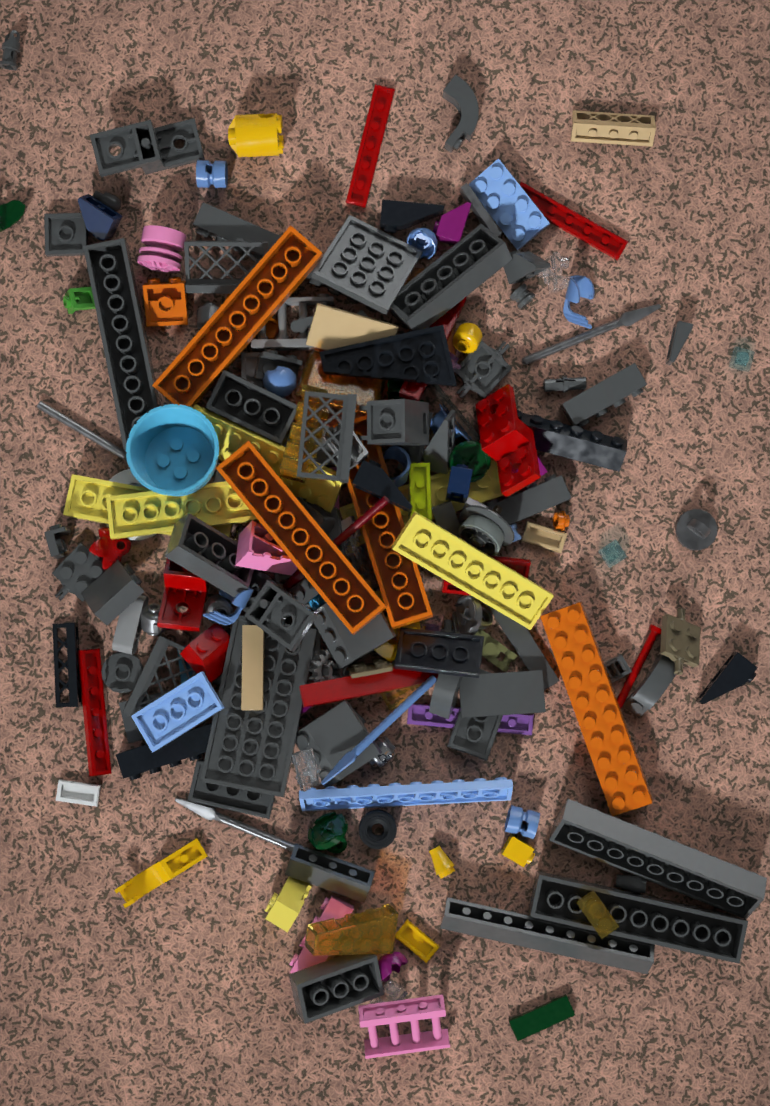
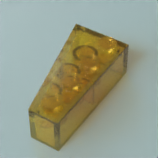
M306 384L302 386V401H298L296 408V423H292L289 435L291 440L287 441L280 466V477L305 483L306 478L297 477L305 391L328 393V390ZM309 397L308 405L313 411L323 405L319 398ZM324 407L316 415L322 422L323 420L327 421L330 411ZM308 410V412H307V417H308L310 414H312L309 410ZM313 416L307 421L306 426L313 432L321 424ZM324 428L314 435L317 440L322 439ZM307 431L305 433V438L309 436ZM312 437L304 443V448L309 454L319 447ZM305 452L303 453V459L307 457ZM310 458L302 464V472H312L313 464H310Z
M385 904L381 908L366 909L364 912L355 915L351 913L344 915L345 917L332 918L308 924L305 947L313 956L393 954L399 913L390 904Z

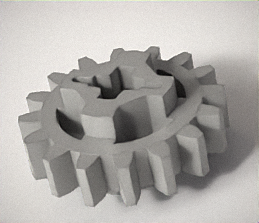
M329 649L320 650V654L314 655L316 660L311 661L313 668L309 669V672H312L309 680H314V683L349 675V671L346 670L347 667L339 669Z

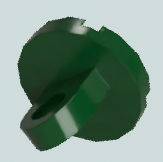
M464 441L452 450L449 457V467L451 470V467L457 464L468 466V469H473L471 482H476L486 475L485 473L491 465V457L481 450V443Z
M336 812L324 814L316 819L313 828L310 827L308 840L314 848L327 849L331 853H341L347 848L345 834L348 831V823L342 814H337Z

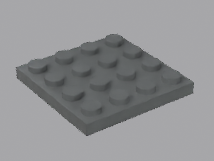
M349 215L312 272V278L387 315L421 258L423 251Z

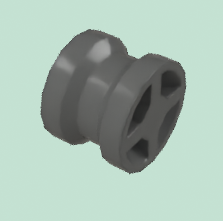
M525 283L517 288L509 297L512 301L517 302V307L520 310L536 296L527 290L528 286Z

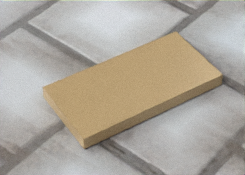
M317 303L306 339V345L324 350L344 347L396 335L398 325Z

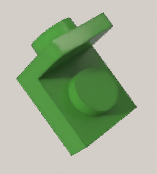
M91 287L70 288L65 293V296H63V304L67 308L68 314H73L77 310L96 309Z

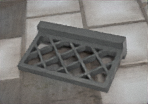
M184 241L185 293L231 294L264 257L263 255L257 260L250 251L254 247H264L265 255L268 252V241ZM189 246H198L203 251L197 260L190 255ZM213 246H218L224 252L217 260L208 252ZM234 246L240 247L245 252L238 260L229 252ZM205 254L214 262L208 270L198 262ZM226 254L235 262L228 271L219 263ZM246 255L255 262L249 270L240 263ZM195 264L204 272L200 278H191L190 269ZM215 265L225 273L221 278H214L209 273ZM238 265L245 274L242 278H235L229 272Z
M305 391L297 477L340 481V483L349 482L357 394L341 395ZM309 397L319 398L323 405L313 411L308 405ZM333 400H343V408L335 414L328 404ZM324 407L333 415L325 423L316 415ZM308 410H309L312 414H310V415L307 417V412H308ZM342 413V419L340 420L338 415ZM314 416L321 426L311 432L307 428L306 423ZM336 419L340 423L341 429L333 435L326 425ZM322 428L331 436L323 444L314 436ZM307 431L309 436L305 438V433ZM340 434V440L338 441L336 437ZM312 437L319 447L309 454L304 448V443ZM334 440L339 446V450L331 456L324 446ZM322 449L329 459L319 466L312 456ZM305 452L307 457L303 459V453ZM338 455V461L336 462L334 458ZM310 458L317 468L311 473L302 472V464ZM332 461L337 467L336 476L327 475L322 467Z
M159 635L123 710L124 714L132 716L138 711L140 705L148 702L151 704V701L165 695L166 693L163 692L160 682L172 678L176 688L177 684L174 677L186 673L188 679L197 674L193 671L191 677L189 676L188 672L193 669H187L181 655L169 661L165 652L169 645L176 647L179 655L181 653L180 650H184V646ZM164 656L166 662L161 663V660ZM181 659L185 670L173 674L169 663ZM167 664L171 676L159 680L156 671L158 667ZM155 675L157 681L151 682ZM158 683L162 695L150 699L147 690L149 686ZM145 694H146L148 700H145V701L142 702V700H143V698H144V696H145Z

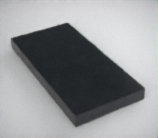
M400 627L394 667L401 670L479 678L484 636Z

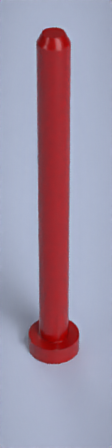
M652 624L648 628L651 631L631 669L632 672L629 673L617 698L620 709H622L658 634L661 635V629Z

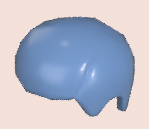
M417 228L408 235L407 244L423 251L421 258L429 260L436 253L438 240L435 233L430 229Z
M277 366L272 371L267 370L263 378L264 388L279 397H287L297 386L296 374L290 368Z

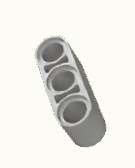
M140 595L119 614L112 650L130 655L136 653L142 631L141 611L148 606V596Z

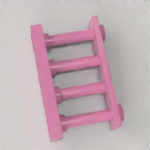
M443 994L358 1006L360 1028L368 1027L369 1039L364 1040L366 1059L450 1048L448 1029H441L440 1017L446 1016ZM431 1018L433 1031L420 1032L419 1020ZM410 1021L412 1033L399 1035L397 1023ZM389 1024L391 1036L378 1038L376 1026Z

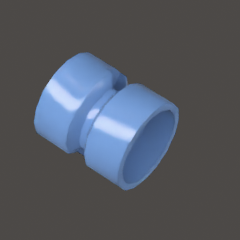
M197 160V187L209 188L211 185H214L215 188H227V161L215 160L211 164L209 160Z
M511 805L508 810L504 832L515 835L520 832L521 836L534 839L540 813L532 810L524 812L523 808Z

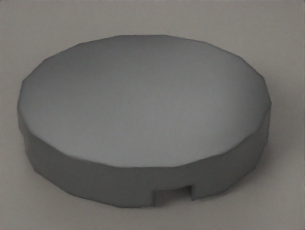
M122 652L114 653L103 663L102 679L107 687L114 692H131L143 670V665L135 655Z

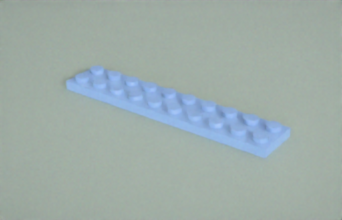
M498 777L488 781L484 778H477L469 782L456 779L450 783L436 780L432 781L431 784L411 782L410 785L390 783L389 786H380L379 784H369L367 787L349 785L346 788L328 786L325 789L318 790L314 787H307L304 790H299V801L302 811L511 800L513 782L512 779Z

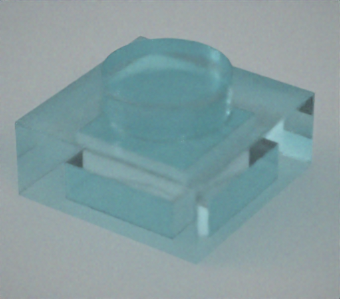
M734 346L728 367L749 372L755 351Z
M617 540L598 550L608 568L613 567L627 557Z

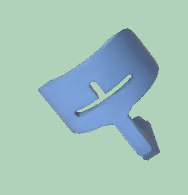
M578 275L570 276L563 313L568 321L591 329L592 325L588 324L586 317L573 312L570 308V302L577 304L580 301V297L590 300L594 298V285L589 278Z
M392 446L384 452L383 458L384 460H397L403 465V472L396 477L390 478L397 487H400L408 479L411 461L408 453L403 448Z
M249 587L238 593L235 597L220 590L219 595L231 600L232 604L237 606L236 611L231 615H225L214 610L209 612V614L203 613V616L222 625L233 624L238 619L242 609L245 608L254 589Z

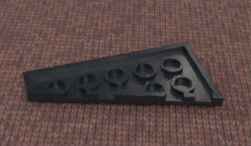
M443 325L320 352L324 374L457 386Z

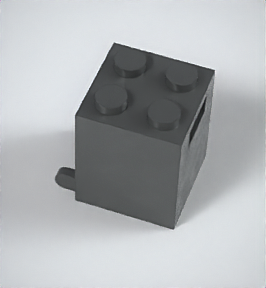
M409 399L367 401L366 406H359V411H367V436H360V441H367V444L388 447L429 445V403Z

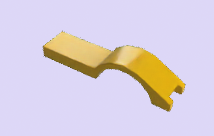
M196 838L137 874L114 891L116 894L120 892L126 902L123 906L127 908L153 889L206 858L207 854Z

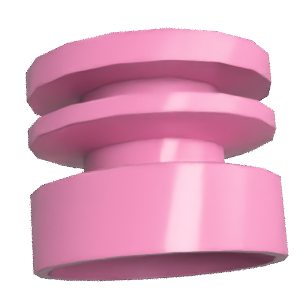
M144 226L141 242L149 247H141L139 249L141 255L138 256L137 263L157 272H180L181 265L178 262H181L183 257L176 252L184 250L186 235L168 227Z

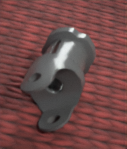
M16 30L7 34L5 42L2 43L3 55L0 67L3 69L15 71L18 69L16 62L21 47L19 42L20 34Z

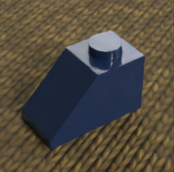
M90 194L79 197L78 204L86 229L93 233V236L98 240L105 241L112 238L123 216Z
M462 464L451 467L445 500L466 503L473 469H468V466Z

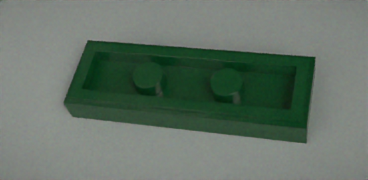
M565 994L508 1021L517 1041H520L575 1016V1013Z

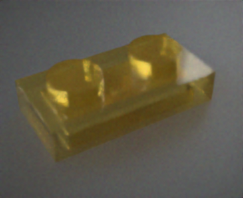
M594 890L576 902L601 939L619 927Z

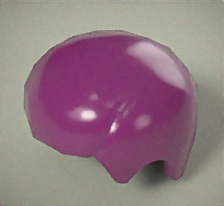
M389 952L380 957L378 965L382 982L389 981L392 971L399 973L400 967L408 963L405 955L399 952Z

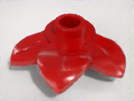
M109 528L98 529L100 539L90 546L89 552L95 556L103 557L102 568L108 569L117 560L121 562L122 556L130 551L131 543L128 538L112 540L110 539ZM118 542L124 543L123 549L117 548Z

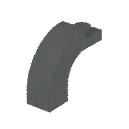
M456 74L443 90L442 96L453 104L460 114V123L445 142V149L450 153L454 149L458 150L464 142L463 137L469 142L471 141L477 128L479 116L478 102L473 90Z
M659 654L644 680L626 699L623 707L638 718L647 710H650L676 675L674 674V661L669 657Z
M438 675L431 698L430 713L446 719L450 718L456 705L458 690L463 676Z

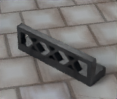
M78 623L52 624L56 707L82 706L78 650H80ZM66 627L67 639L63 642L58 637V628ZM64 646L67 648L68 660L66 662L58 658L59 652ZM65 667L68 669L67 683L60 679V672ZM67 688L69 690V702L61 703V693Z

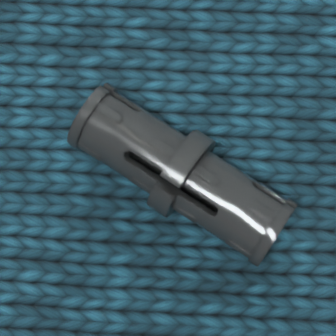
M562 376V378L544 379L543 381L544 392L562 391L566 393L569 390H586L587 385L586 377L567 378V376Z

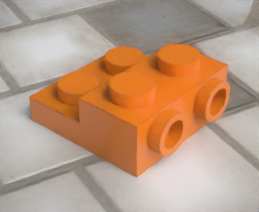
M181 277L168 278L169 282H160V278L148 279V283L142 285L147 327L188 325L187 293H185L186 281H181Z

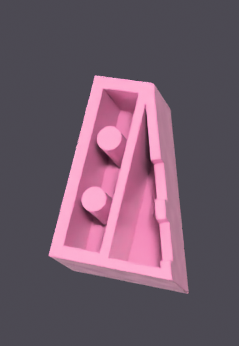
M252 520L239 534L235 566L285 575H292L298 569L263 525Z

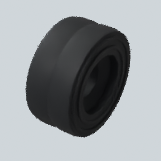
M376 809L369 811L362 817L359 824V835L363 843L373 849L385 848L396 837L397 826L395 819L387 811ZM380 823L383 825L384 832L381 835H375L372 832L374 824Z

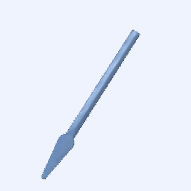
M431 675L356 747L347 752L322 780L321 784H326L352 764L357 756L432 687L437 679Z

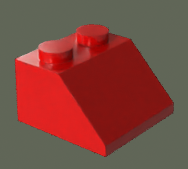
M214 623L190 642L180 655L197 674L203 671L211 683L223 673L230 636L220 624Z

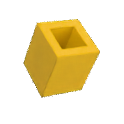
M510 834L501 850L503 856L522 867H525L526 863L530 864L535 856L533 846L513 834Z

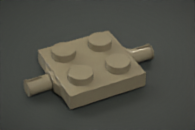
M682 607L677 608V617L669 614L662 616L660 654L674 661V674L676 675L683 674V664L691 667L698 666L700 657L701 627L685 620L686 609Z

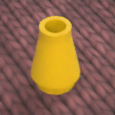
M441 846L429 851L436 875H439L440 879L455 872L453 867L455 865L442 850Z

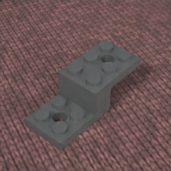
M195 118L154 128L151 120L90 135L101 177L142 167L146 175L195 163L197 160H205ZM179 139L185 141V146L181 149L174 146L175 142ZM115 146L121 148V152L117 156L110 154L111 149Z
M254 569L249 587L252 589L257 587L258 594L255 597L251 596L245 608L242 609L246 612L245 617L290 651L295 652L318 615L297 601L298 597L266 573ZM291 616L293 619L292 624L286 627L285 619Z

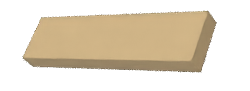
M242 625V711L264 710V630L257 625Z

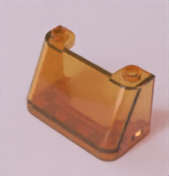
M314 348V351L310 350L295 394L297 400L304 402L305 391L341 395L357 394L355 412L358 415H361V412H363V415H367V411H359V406H366L367 401L383 399L387 380L324 374L320 352L325 350L320 348ZM309 397V401L312 399V403L323 404L319 398ZM333 400L328 405L342 409L343 400Z

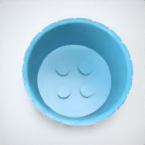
M181 404L159 406L141 416L132 427L126 443V458L133 476L144 487L162 495L186 496L203 488L213 476L219 458L218 436L212 423L198 410Z

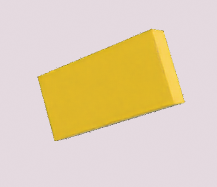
M408 919L394 934L396 939L425 963L431 959L440 947Z

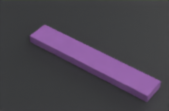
M414 703L408 708L407 724L454 728L461 708L454 707L450 718L446 719L430 713V705ZM534 714L503 715L497 732L532 735Z

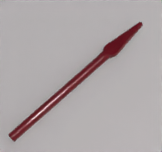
M383 496L337 536L333 540L334 544L339 547L390 502L389 499ZM297 569L283 587L289 590L306 579V577Z

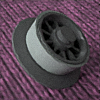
M470 505L461 512L463 524L458 528L460 538L487 555H496L499 553L501 546L510 545L514 540V532L507 521L500 516L502 508L498 505L493 510Z

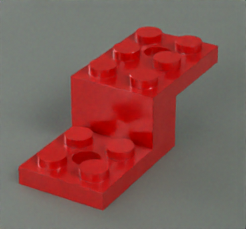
M507 384L475 404L481 450L497 462L501 494L505 497L541 478L533 430L518 418L514 389L511 385Z
M167 558L163 573L165 589L157 627L200 632L209 582ZM184 606L188 610L180 613L177 611V608Z

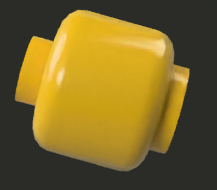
M463 323L457 328L453 336V345L462 353H473L477 350L482 340V331L473 323Z

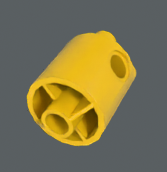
M277 113L235 115L228 128L229 145L238 157L280 156V154H283L284 137L279 135V133H282L283 128L282 115Z

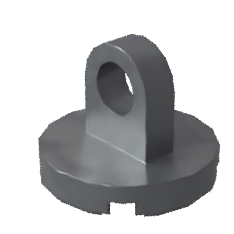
M701 509L685 512L679 517L675 525L677 540L683 547L689 550L708 548L717 536L715 519L710 513Z
M464 595L456 602V612L452 614V625L456 633L475 635L479 629H485L492 624L493 617L491 612L481 607L480 601L475 597Z

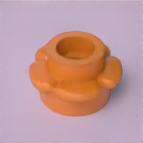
M565 511L555 512L553 515V527L564 531L565 527H568L570 523L569 515H566Z

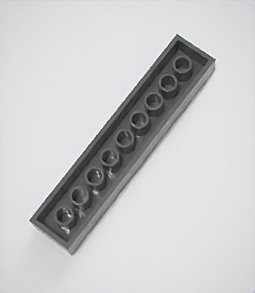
M124 238L83 246L123 448L126 451L127 439L134 424L145 413L161 406L158 390L152 386L156 379L129 245Z
M567 799L554 820L549 841L741 918L747 919L764 900L767 878L740 868L735 864L720 860L715 856L700 852L695 848L680 844L675 840L660 836L655 832L640 828L635 824H630L617 817L580 804L577 801Z
M541 871L536 872L528 909L530 917L740 964L748 925L746 919L733 914L644 894L639 895L626 890Z

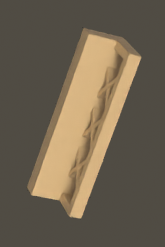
M572 111V142L653 147L656 125L655 118L652 115Z

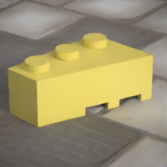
M289 876L278 894L274 892L265 909V912L268 913L265 919L288 933L305 902L304 899L307 898L313 885Z

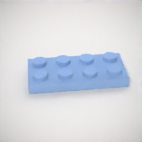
M499 158L469 183V186L488 214L517 250L521 249L550 225L547 218Z
M202 671L139 710L131 717L150 750L155 752L225 707Z

